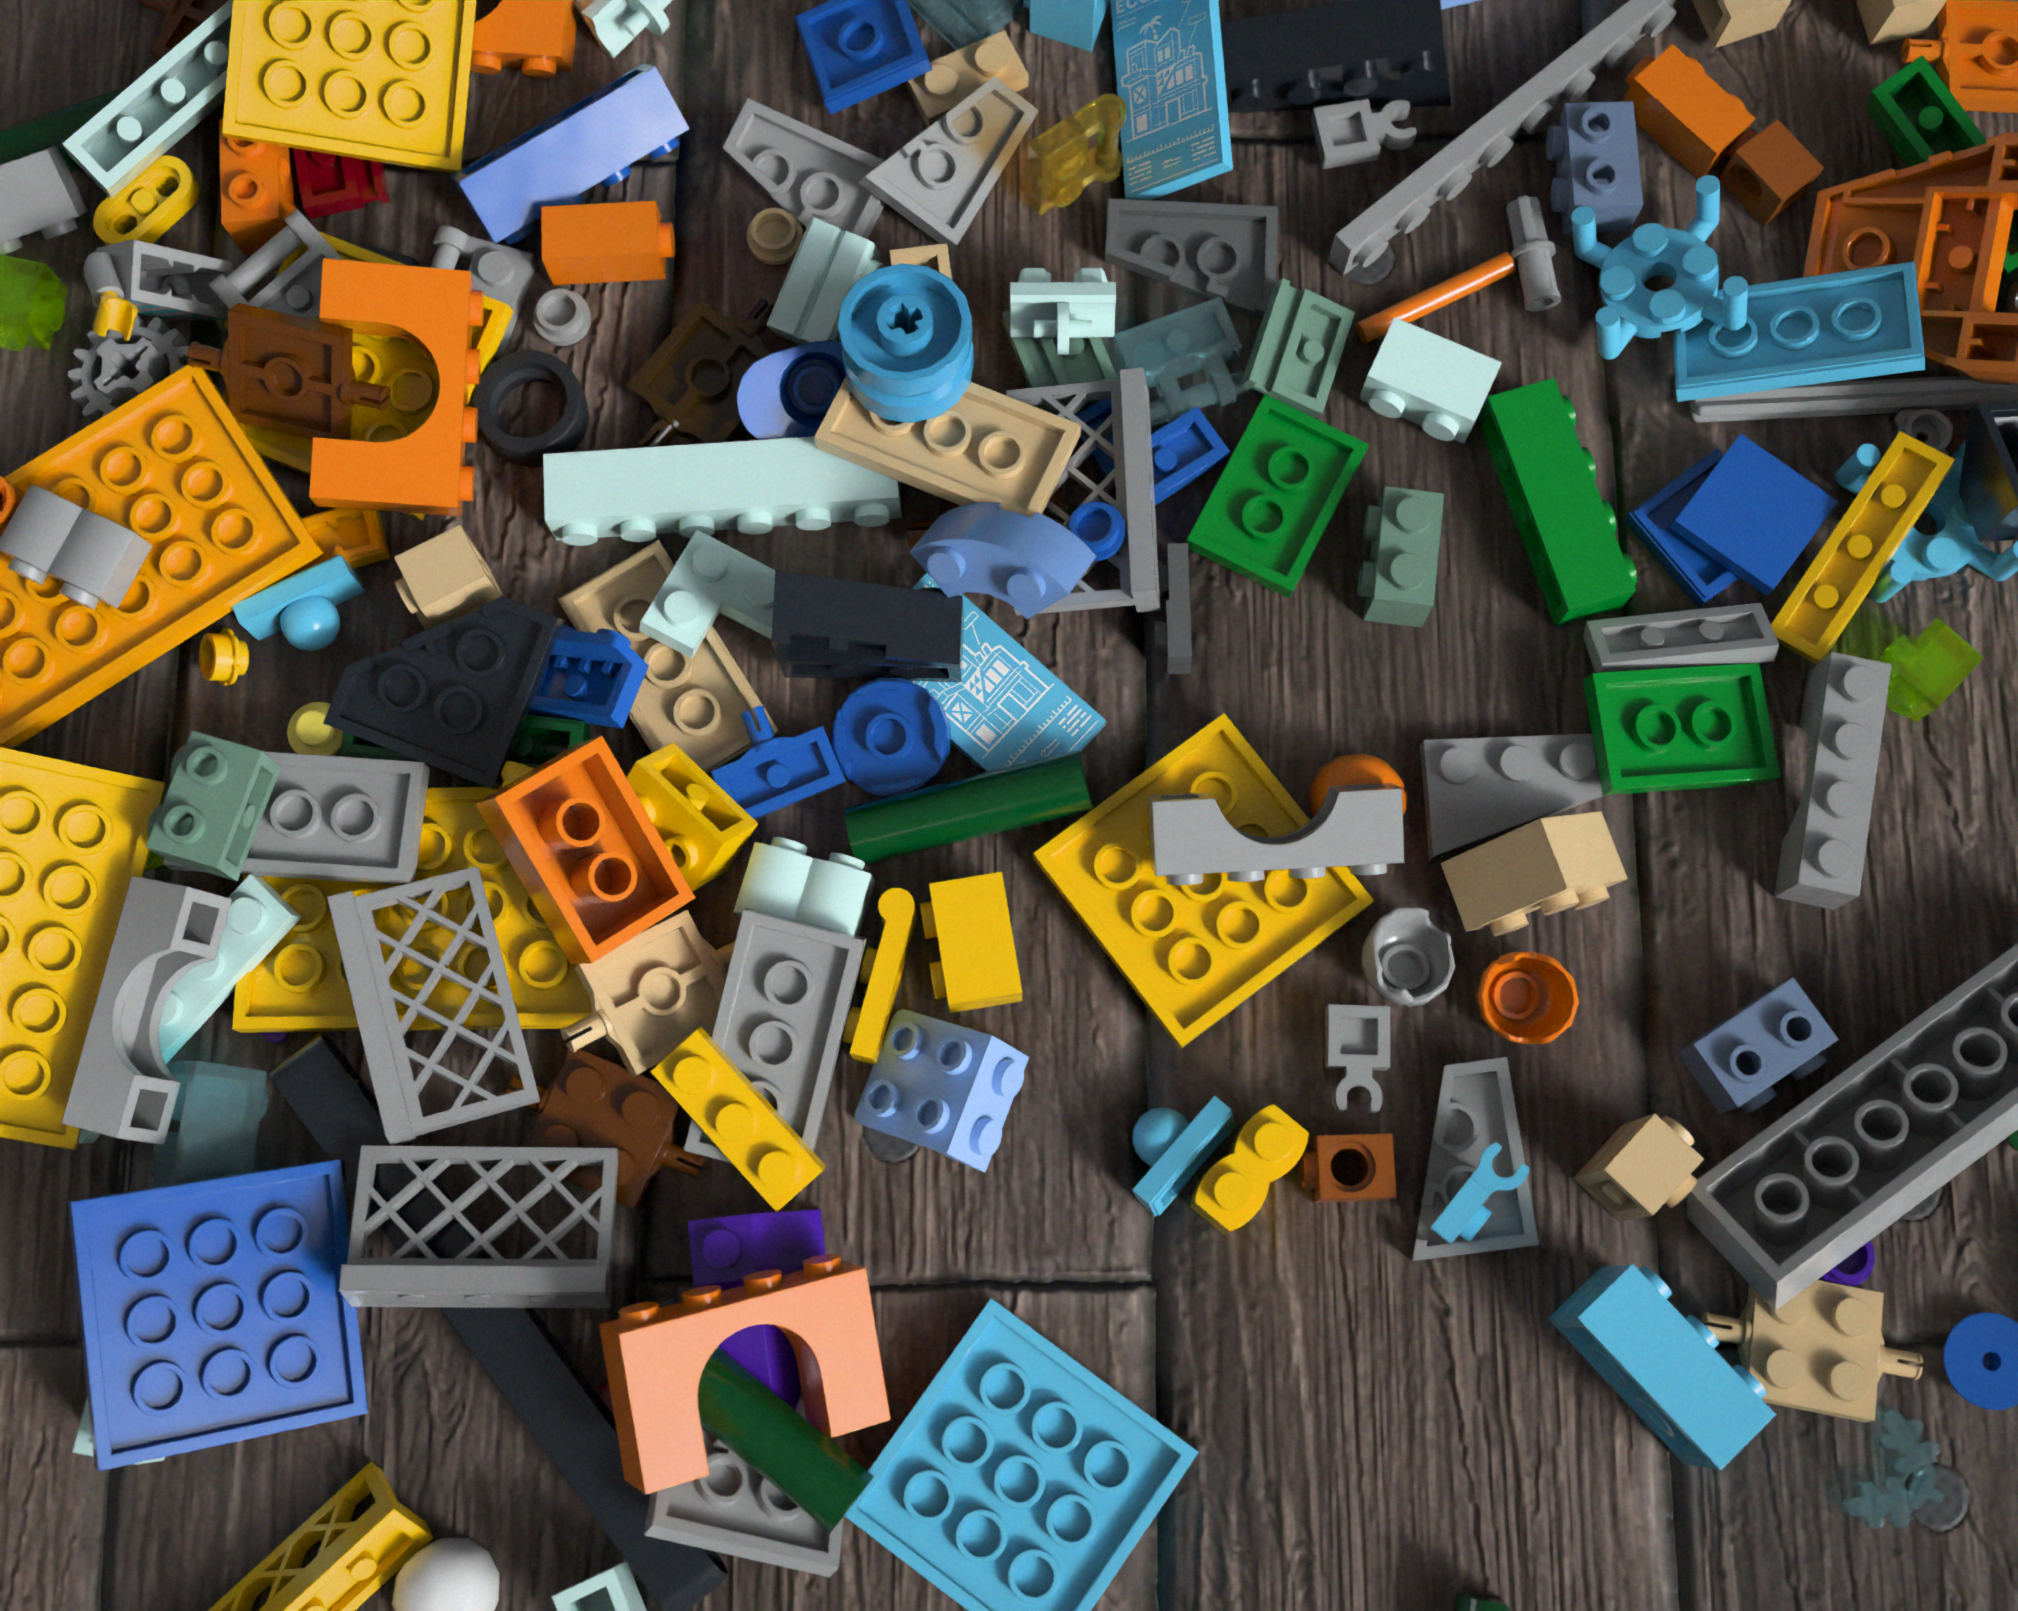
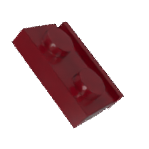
M293 148L303 209L310 219L365 208V203L380 200L382 204L390 203L383 162Z

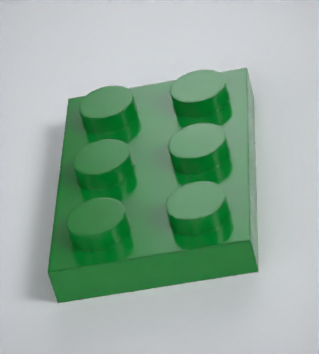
M1264 394L1187 538L1188 549L1290 599L1357 471L1369 444Z
M1759 663L1592 673L1583 679L1602 796L1769 784L1780 778Z

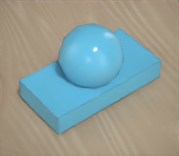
M336 555L260 590L251 597L235 604L232 608L239 624L258 641L282 630L283 636L289 644L301 650L316 651L325 649L337 637L340 629V618L335 605L364 593L366 590L358 573L342 555Z
M1216 1096L1209 1101L1191 1123L1178 1111L1163 1107L1151 1109L1138 1119L1132 1136L1134 1150L1140 1159L1152 1166V1168L1132 1191L1139 1203L1155 1217L1163 1213L1236 1129L1232 1110Z

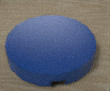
M878 678L858 686L848 696L849 699L844 702L841 710H838L832 723L831 747L841 771L858 787L874 795L893 796L925 788L941 772L950 752L951 726L942 704L928 689L903 678Z

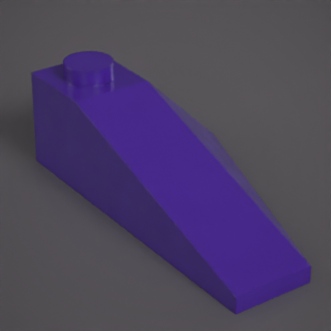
M821 1209L752 1213L688 1221L694 1288L718 1285L721 1287V1291L744 1286L743 1277L748 1274L770 1269H779L782 1271V1275L804 1270V1260L826 1254ZM772 1324L749 1326L733 1333L719 1344L718 1347L797 1412L801 1390L797 1361L789 1340L778 1327Z

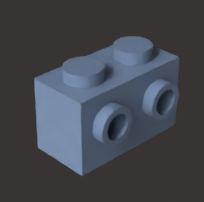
M1633 101L1565 103L1556 125L1549 126L1546 136V156L1548 161H1555L1556 177L1553 178L1551 184L1550 203L1553 212H1560L1561 234L1573 233L1571 214L1580 206H1589L1594 210L1596 233L1629 232L1643 207Z
M1791 978L1773 986L1682 1047L1676 1053L1719 1113L1740 1107L1746 1115L1777 1096L1776 1091L1771 1085L1789 1073L1797 1081L1822 1066L1827 1060L1821 1051L1839 1039L1796 980Z

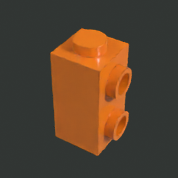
M1674 44L1670 45L1656 59L1647 55L1633 68L1625 80L1630 87L1623 101H1633L1635 123L1697 179L1708 175L1729 156L1727 154L1728 149L1749 130L1755 120V117L1746 110L1745 105L1737 96L1727 93L1705 73L1702 65L1697 60L1686 56Z
M657 201L541 207L542 261L553 285L666 279V258L675 257V238L672 222L663 223Z

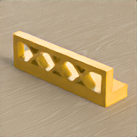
M369 1462L208 1611H251L256 1597L268 1586H272L266 1604L258 1611H355L390 1579L408 1559L421 1550L434 1537L426 1521L398 1502L383 1470L374 1463ZM371 1492L376 1502L355 1522H350L356 1505ZM318 1540H323L317 1557L305 1568H300L306 1551Z

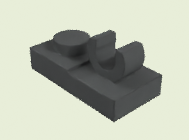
M1188 543L1167 544V565L1158 560L1160 603L1164 598H1168V600H1166L1165 620H1154L1155 656H1167V674H1191L1192 641Z

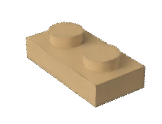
M1003 30L930 62L933 70L905 82L927 127H930L994 76L1017 92L1029 86V74L1007 33Z

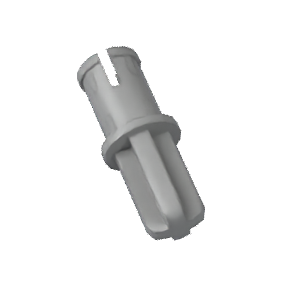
M1528 195L1520 196L1517 200L1508 203L1506 208L1514 250L1510 255L1514 260L1515 266H1518L1525 310L1541 311L1556 306L1561 301L1551 258L1555 255L1556 248L1553 242L1548 241L1539 199L1537 197H1528Z

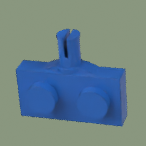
M763 705L753 708L761 731L757 730L749 710L739 715L745 725L753 748L747 751L739 760L711 771L715 782L754 820L846 783L823 726L796 737L776 738Z

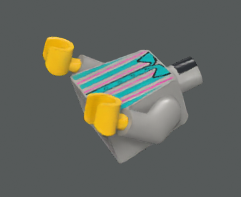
M128 240L99 247L96 252L89 254L83 267L84 278L92 295L93 305L98 308L93 324V331L97 335L105 337L107 330L112 329L121 333L124 340L129 341L137 314L138 316L151 319L157 317L162 321H215L222 332L228 333L229 307L213 291L209 283L221 273L226 277L233 272V262L138 240Z

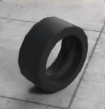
M534 350L509 353L490 364L480 377V383L476 385L472 399L473 407L478 408V427L494 452L513 465L530 468L543 466V454L574 452L585 437L590 418L587 398L570 367L550 353ZM535 381L551 383L556 386L564 397L565 410L563 416L553 428L542 435L528 438L512 436L504 430L499 422L498 410L500 403L510 391L521 384Z

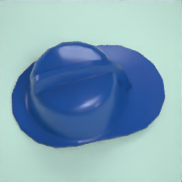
M835 340L814 341L769 354L754 362L742 376L736 394L738 415L746 430L758 440L815 436L846 377L841 343Z

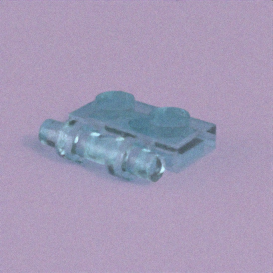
M1221 296L1114 334L1113 345L1123 369L1143 367L1148 388L1155 386L1160 399L1150 402L1151 426L1165 421L1171 423L1197 406L1199 409L1212 404H1216L1219 408L1235 403L1237 395L1254 390L1253 388L1246 390L1240 387L1246 368L1229 374L1224 361L1240 356L1242 345ZM1201 369L1204 370L1208 382L1181 391L1176 378Z

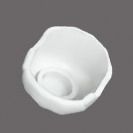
M441 1538L419 1550L403 1565L396 1576L392 1605L395 1611H494L499 1600L500 1574L489 1552L469 1538Z

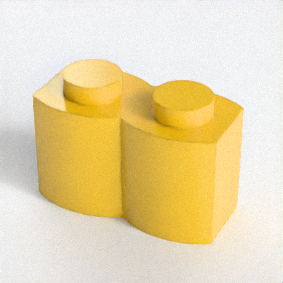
M1275 1104L1260 1110L1238 1131L1231 1144L1228 1156L1214 1164L1200 1178L1193 1190L1189 1207L1223 1235L1243 1226L1261 1208L1267 1196L1269 1184L1290 1171L1301 1158L1308 1142L1309 1132Z

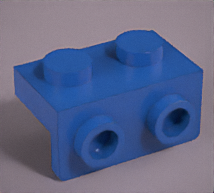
M563 624L528 715L585 721L586 724L623 729L649 665L630 647V640L616 631L601 628L597 630V633L582 632Z

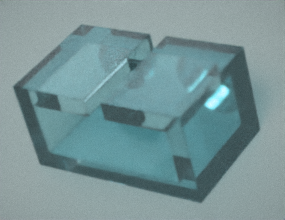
M203 1061L169 1062V1071L181 1082L171 1120L181 1121L179 1133L168 1131L164 1145L155 1144L148 1187H160L257 1171L258 1153L255 1145L259 1122L264 1117L268 1107V1091L265 1087L267 1071Z

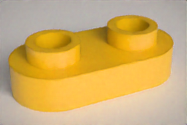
M163 155L112 199L108 196L101 202L93 217L95 232L106 246L128 240H138L153 244L195 205L199 196L198 181L181 159ZM178 187L169 197H164L169 189ZM137 225L129 233L123 234L127 227Z

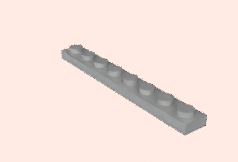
M1629 0L1335 234L1328 262L1342 276L1358 264L1363 268L1372 264L1385 251L1388 246L1387 241L1400 230L1408 234L1416 229L1428 216L1430 206L1442 197L1449 201L1457 196L1470 182L1471 174L1483 164L1488 168L1497 164L1512 148L1515 138L1524 131L1529 135L1537 132L1551 118L1555 111V106L1565 98L1570 102L1578 99L1592 85L1595 80V74L1605 66H1608L1611 70L1618 67L1632 53L1636 46L1635 42L1645 34H1648L1651 38L1658 35L1676 15V11L1672 8L1676 0Z

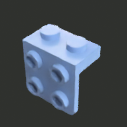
M899 1010L894 1014L890 1022L877 1065H873L856 1108L855 1119L859 1124L867 1128L932 1149L967 1167L986 1172L991 1156L995 1153L1001 1142L1002 1127L1013 1098L1022 1087L1024 1070L1029 1057L993 1035L909 1010Z

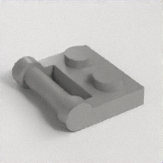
M296 208L284 219L287 225L227 277L221 273L209 283V286L229 309L237 303H242L321 322L319 315L323 258L343 259ZM303 243L310 248L249 302L247 301L244 294Z
M440 226L433 241V245L437 250L430 268L454 270L458 258L472 261L468 271H471L474 290L484 291L485 296L508 304L514 311L493 358L495 362L504 356L538 262L533 253L471 237L450 226Z

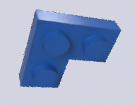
M1111 398L1102 399L1076 415V417L1096 431L1112 414ZM1198 406L1151 434L1155 505L1223 464L1229 458V449ZM1113 431L1105 438L1112 445ZM1080 434L1079 445L1082 446L1088 439ZM1098 447L1088 457L1103 479L1115 468L1114 460ZM1115 485L1111 490H1112V492L1114 493V495L1116 496V485Z

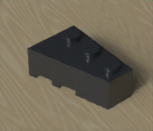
M775 571L771 642L784 677L858 680L903 678L908 681L962 682L963 596L956 595L948 598L940 588L935 587L916 590Z

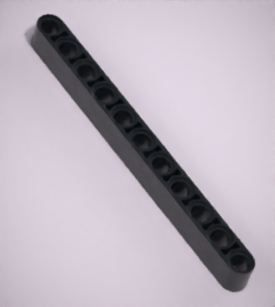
M318 1032L270 1069L269 1075L329 1159L341 1160L342 1176L356 1194L361 1145H391L385 1136L375 1095L335 1043L323 1032ZM406 1143V1144L399 1145V1146H412V1145H411V1143ZM376 1164L373 1188L386 1202H389L416 1177L404 1164ZM416 1164L422 1172L428 1168L426 1164ZM437 1178L432 1181L433 1184L453 1203L452 1198ZM424 1187L396 1213L417 1234L443 1212L445 1208ZM373 1199L371 1204V1215L375 1214L380 1209V1207L374 1202ZM390 1218L380 1225L397 1250L409 1241V1238ZM452 1219L428 1240L425 1245L437 1258L455 1259L475 1240L455 1219ZM418 1249L409 1258L426 1257ZM482 1250L473 1259H491V1257ZM440 1307L665 1611L690 1610L729 1577L725 1564L715 1551L644 1535L651 1493L645 1495L625 1481L614 1415L534 1308Z

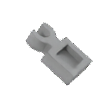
M1369 99L1313 108L1311 123L1322 169L1375 161L1378 159L1381 144L1393 150H1403L1412 146L1417 134L1416 128L1398 129L1391 123L1407 119L1410 110L1409 101H1392L1381 112L1377 113L1371 112Z
M1328 1004L1325 1007V1068L1343 1069V1080L1336 1085L1332 1095V1102L1336 1112L1347 1110V1093L1352 1088H1359L1366 1093L1368 1113H1377L1380 1110L1383 1095L1379 1084L1372 1078V1070L1387 1071L1390 1068V1006Z

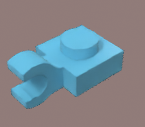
M1497 1142L1485 1149L1475 1172L1430 1227V1230L1449 1245L1453 1243L1458 1235L1468 1243L1472 1240L1492 1214L1490 1210L1482 1205L1492 1192L1513 1190L1520 1186L1527 1178L1529 1167L1524 1163L1509 1178H1502L1495 1174L1492 1168V1161L1502 1148Z

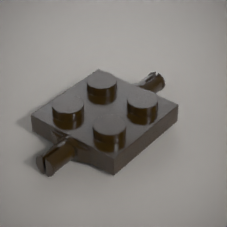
M760 298L759 302L744 320L738 322L737 320L719 315L700 300L627 384L630 394L653 410L658 418L643 438L637 442L639 448L667 446L676 434L680 437L691 439L697 444L734 442L745 429L738 415L736 398L741 378L754 362L772 354V352L766 349L759 338L768 327L767 322L774 308L772 303L768 304L766 299Z

